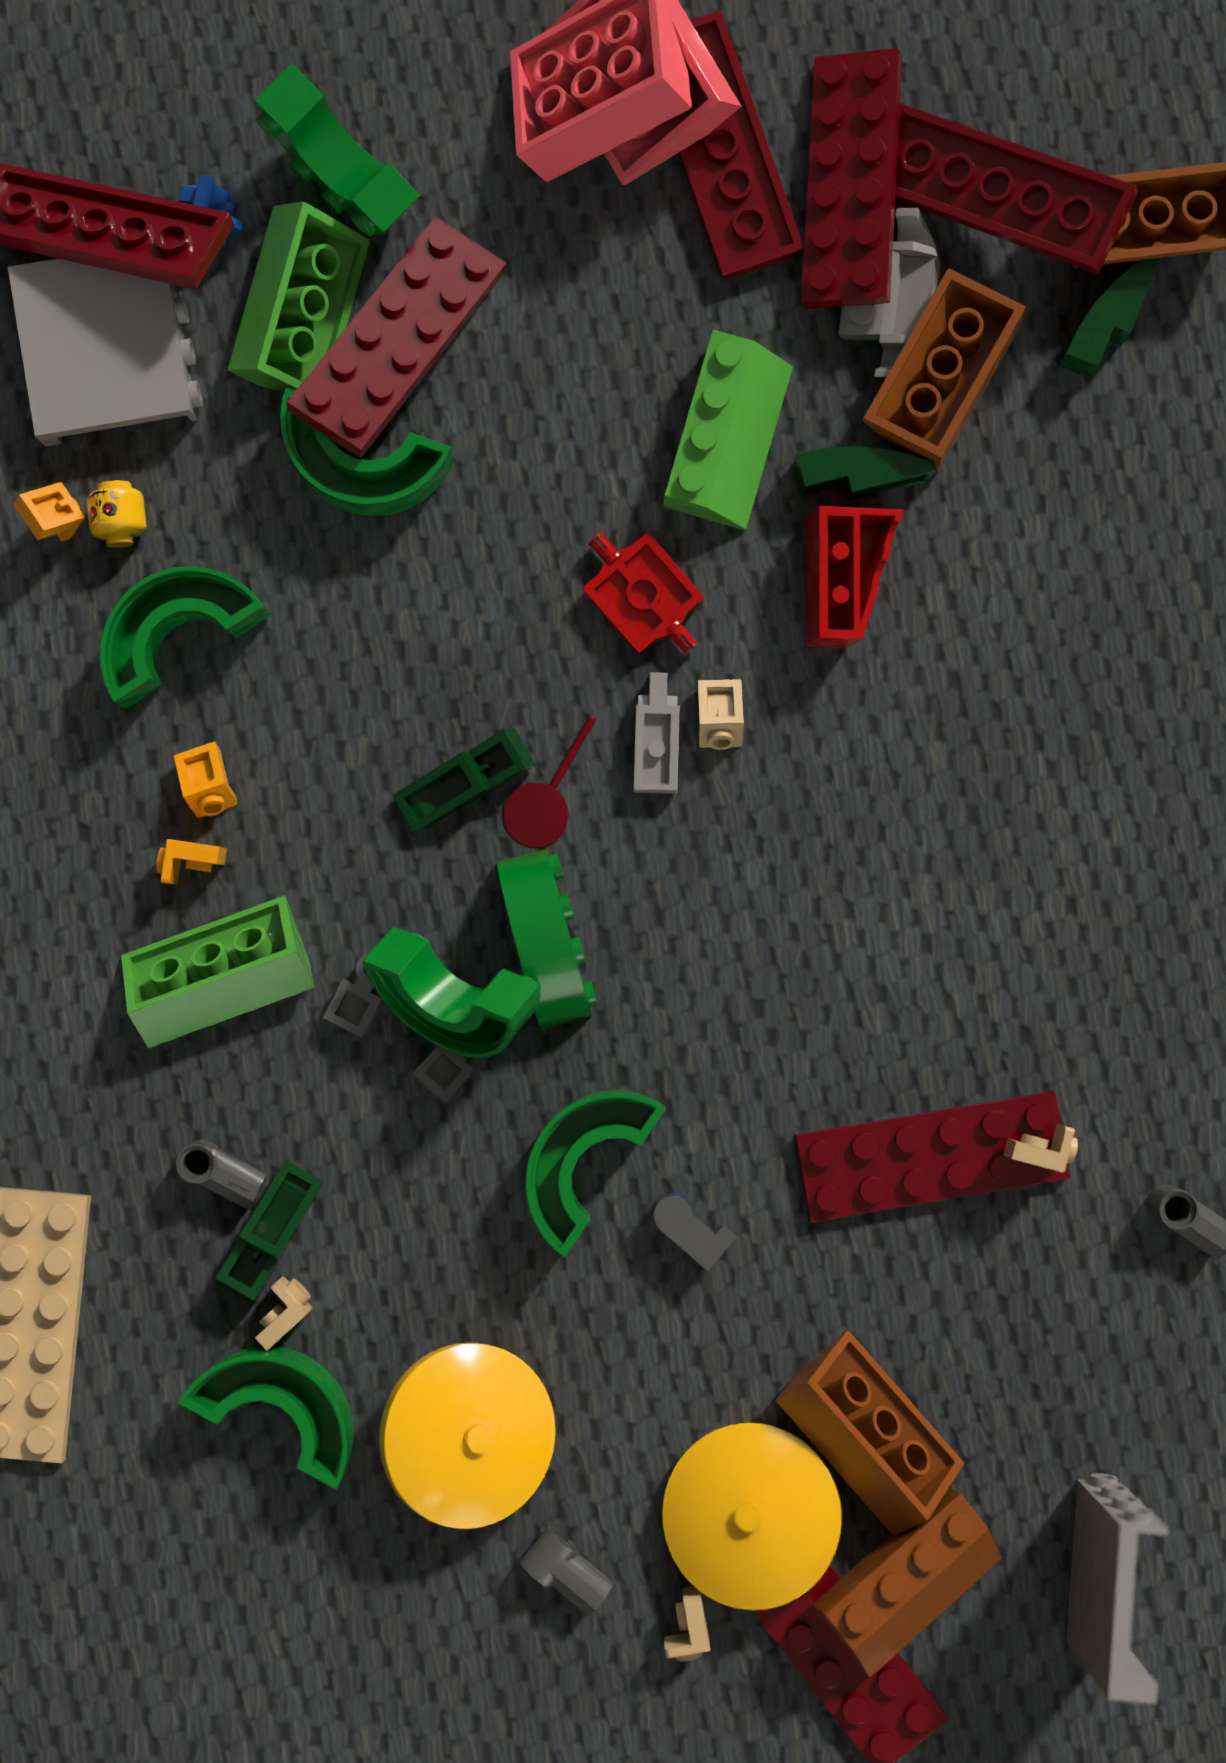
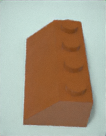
M1226 162L1111 175V177L1137 185L1138 194L1104 264L1226 250Z
M948 268L866 412L863 421L894 450L933 461L936 467L935 473L938 474L1021 328L1026 306Z
M848 1329L799 1371L776 1399V1402L893 1536L928 1521L964 1465L963 1460Z
M948 1488L928 1521L893 1536L890 1534L812 1605L870 1678L998 1563L1002 1557L988 1527L961 1493Z

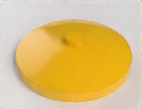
M458 1343L434 1350L415 1362L403 1374L386 1402L379 1435L383 1468L396 1494L409 1508L422 1517L436 1524L458 1529H472L494 1524L522 1507L537 1490L548 1470L555 1444V1418L549 1395L536 1373L523 1360L504 1349L481 1343Z
M739 1423L717 1429L695 1442L680 1458L671 1473L664 1494L663 1529L674 1562L695 1588L707 1597L729 1607L745 1610H764L775 1608L797 1599L813 1587L825 1573L835 1555L840 1540L842 1528L841 1501L835 1480L829 1468L819 1454L804 1440L785 1429L773 1425Z

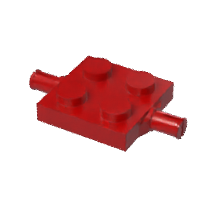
M602 532L597 534L596 539L593 538L588 545L593 548L605 563L599 574L582 588L583 593L638 656L653 643L667 636L675 642L684 655L689 653L691 649L697 646L698 641L690 635L682 624L687 614L698 606L705 596L649 532L644 534L632 546L620 549L619 551L615 549Z

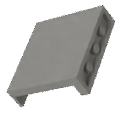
M59 258L8 267L34 435L44 446L63 444V436L186 415L192 422L198 421L196 407L203 406V399L198 381H191L189 366L196 365V357L191 339L184 338L182 324L189 323V314L184 297L177 296L176 285Z
M1094 1473L1091 1474L1090 1480L1077 1479L1066 1640L1108 1700L1156 1704L1158 1684L1130 1650L1138 1533L1168 1535V1528L1153 1514V1511L1149 1510L1140 1499L1136 1498L1129 1491V1488L1125 1487L1122 1483H1118L1117 1477Z

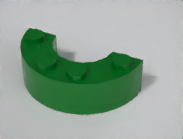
M293 63L255 99L256 107L260 113L255 119L256 122L273 140L277 139L292 158L288 163L292 171L306 184L312 180L323 191L320 198L324 204L336 215L344 211L366 236L371 237L373 234L383 235L420 197V194L389 162L384 164L378 161L351 137L327 105L325 96Z
M285 388L281 404L280 423L287 452L307 485L320 498L336 508L364 516H384L405 511L421 503L436 491L446 479L455 462L451 446L409 432L398 449L386 457L374 460L353 458L339 450L332 439L287 411V401L295 390Z
M182 566L151 574L132 586L121 597L105 624L100 645V664L108 693L113 702L127 709L163 686L157 672V652L164 637L178 625L191 620H209L223 626L236 639L272 615L245 585L220 571L198 566Z
M548 849L497 862L505 905L523 974L541 984V999L535 1011L541 1030L591 1017L590 1008L598 1006L592 981L583 982L578 964L586 962L580 937L571 938L566 921L575 918L568 893L559 895L556 881L564 879L558 853L549 855Z
M392 927L362 960L373 987L393 1013L428 1041L445 1050L463 1056L483 1058L501 1052L536 1011L541 999V984L534 981L528 976H520L505 969L498 973L486 989L471 986L457 978L443 966L434 954L429 940L424 939L418 934H411L396 927Z
M600 1091L588 1094L569 1103L558 1111L543 1128L535 1142L528 1162L526 1173L527 1200L530 1212L540 1233L563 1257H566L591 1217V1214L579 1203L573 1189V1170L578 1158L591 1145L605 1139H627L642 1145L666 1110V1106L646 1095L630 1091Z
M256 1346L233 1352L211 1365L189 1386L179 1400L178 1404L216 1425L219 1424L230 1410L246 1402L264 1401L277 1405L293 1418L301 1435L302 1452L297 1469L337 1490L349 1466L354 1445V1424L348 1400L336 1379L327 1369L309 1356L298 1351L278 1346H272L266 1351L263 1346Z

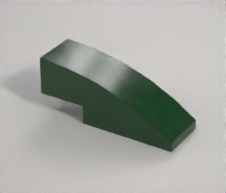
M1160 258L1139 260L1108 287L1089 310L1071 337L1058 366L1090 378L1099 367L1108 342L1111 341L1122 345L1132 331Z
M846 446L815 449L796 453L793 461L801 496L843 486L847 502L929 481L936 472L933 461L908 453L873 447Z
M516 728L503 729L471 750L459 753L392 796L412 832L416 833L536 766Z
M285 1160L239 1235L238 1242L216 1276V1284L255 1305L324 1181Z

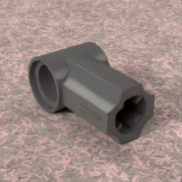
M205 1139L189 1143L181 1150L176 1160L177 1172L186 1182L198 1183L246 1209L250 1208L267 1176L266 1173L218 1149L214 1143ZM200 1150L208 1155L210 1166L207 1171L198 1172L191 1168L188 1161L191 1151Z
M1172 1185L1157 1186L1149 1193L1147 1209L1154 1220L1164 1224L1215 1260L1219 1261L1226 1254V1220L1197 1201L1190 1193ZM1177 1196L1179 1209L1175 1215L1167 1217L1165 1205L1170 1198Z
M549 1525L522 1557L520 1563L533 1579L545 1587L550 1588L553 1586L585 1614L590 1616L604 1602L613 1587V1582L578 1553L579 1550L570 1539L566 1543L556 1534L558 1529Z

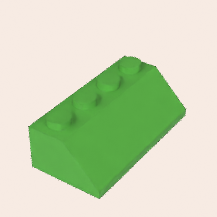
M304 201L274 206L227 371L262 387L285 392L287 387L296 391L347 327L370 239Z
M713 329L664 495L663 507L746 530L793 369L792 365L756 341Z
M285 895L121 955L127 1014L148 1048L172 1041L178 1037L315 988L310 962Z

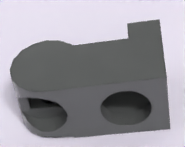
M678 1193L664 1194L657 1199L654 1205L653 1215L657 1227L707 1271L711 1269L737 1238L735 1233L722 1222L713 1231L692 1213L689 1202Z

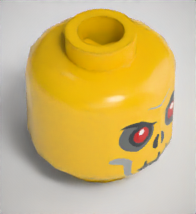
M113 480L98 483L96 485L97 490L91 492L87 497L91 534L96 538L106 540L107 546L111 548L132 546L133 538L141 536L147 529L142 493L132 488L131 483L128 481Z

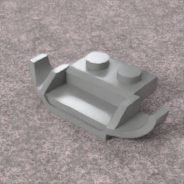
M918 208L896 209L898 240L893 242L890 303L842 307L839 336L842 339L879 340V344L883 348V355L880 367L875 370V377L878 379H886L939 283L941 262L934 239Z

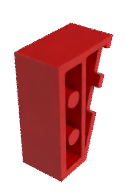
M819 506L806 517V646L848 648L863 639L879 590L878 583L884 565L889 559L892 550L890 546L897 525L901 522L904 510Z

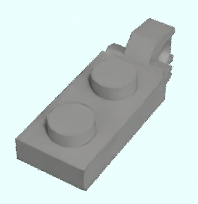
M650 672L649 695H638L635 721L634 793L677 794L680 706H677L678 696H667L668 673Z

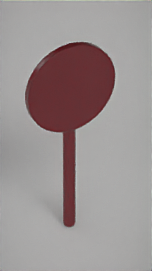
M590 715L587 718L549 785L537 782L528 783L517 788L509 796L504 808V822L509 834L517 842L528 847H544L555 842L564 833L568 824L569 811L564 797L556 789L596 722L594 715Z

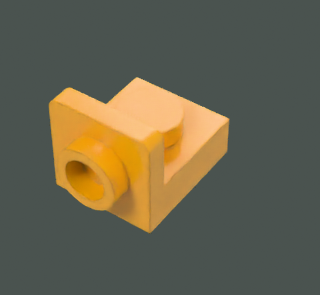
M62 482L20 494L13 504L37 540L57 534L61 541L69 540L85 519L78 503L71 497Z
M215 741L174 755L183 798L197 818L220 814L225 809L238 804L236 796L228 784L221 751Z
M167 839L166 848H160L156 863L157 873L162 874L161 883L178 885L182 859L186 860L185 869L205 872L212 871V864L225 865L227 848Z

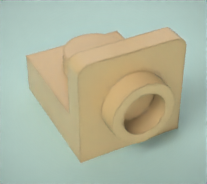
M741 679L698 680L699 747L725 750L731 747L742 746L744 719Z
M1057 1124L1051 1149H1047L1049 1140L1022 1133L1021 1141L1007 1138L1003 1155L1014 1160L1065 1172L1066 1164H1072L1075 1159L1078 1139L1073 1137L1074 1128Z
M282 1276L271 1286L272 1290L287 1305V1308L284 1309L279 1303L259 1321L265 1329L255 1338L266 1351L312 1309L307 1302L311 1298L310 1294L294 1278L289 1282Z
M694 1586L683 1588V1602L676 1603L680 1631L688 1630L689 1632L664 1637L666 1658L676 1657L678 1661H692L700 1658L703 1655L702 1652L710 1651V1639L702 1593Z

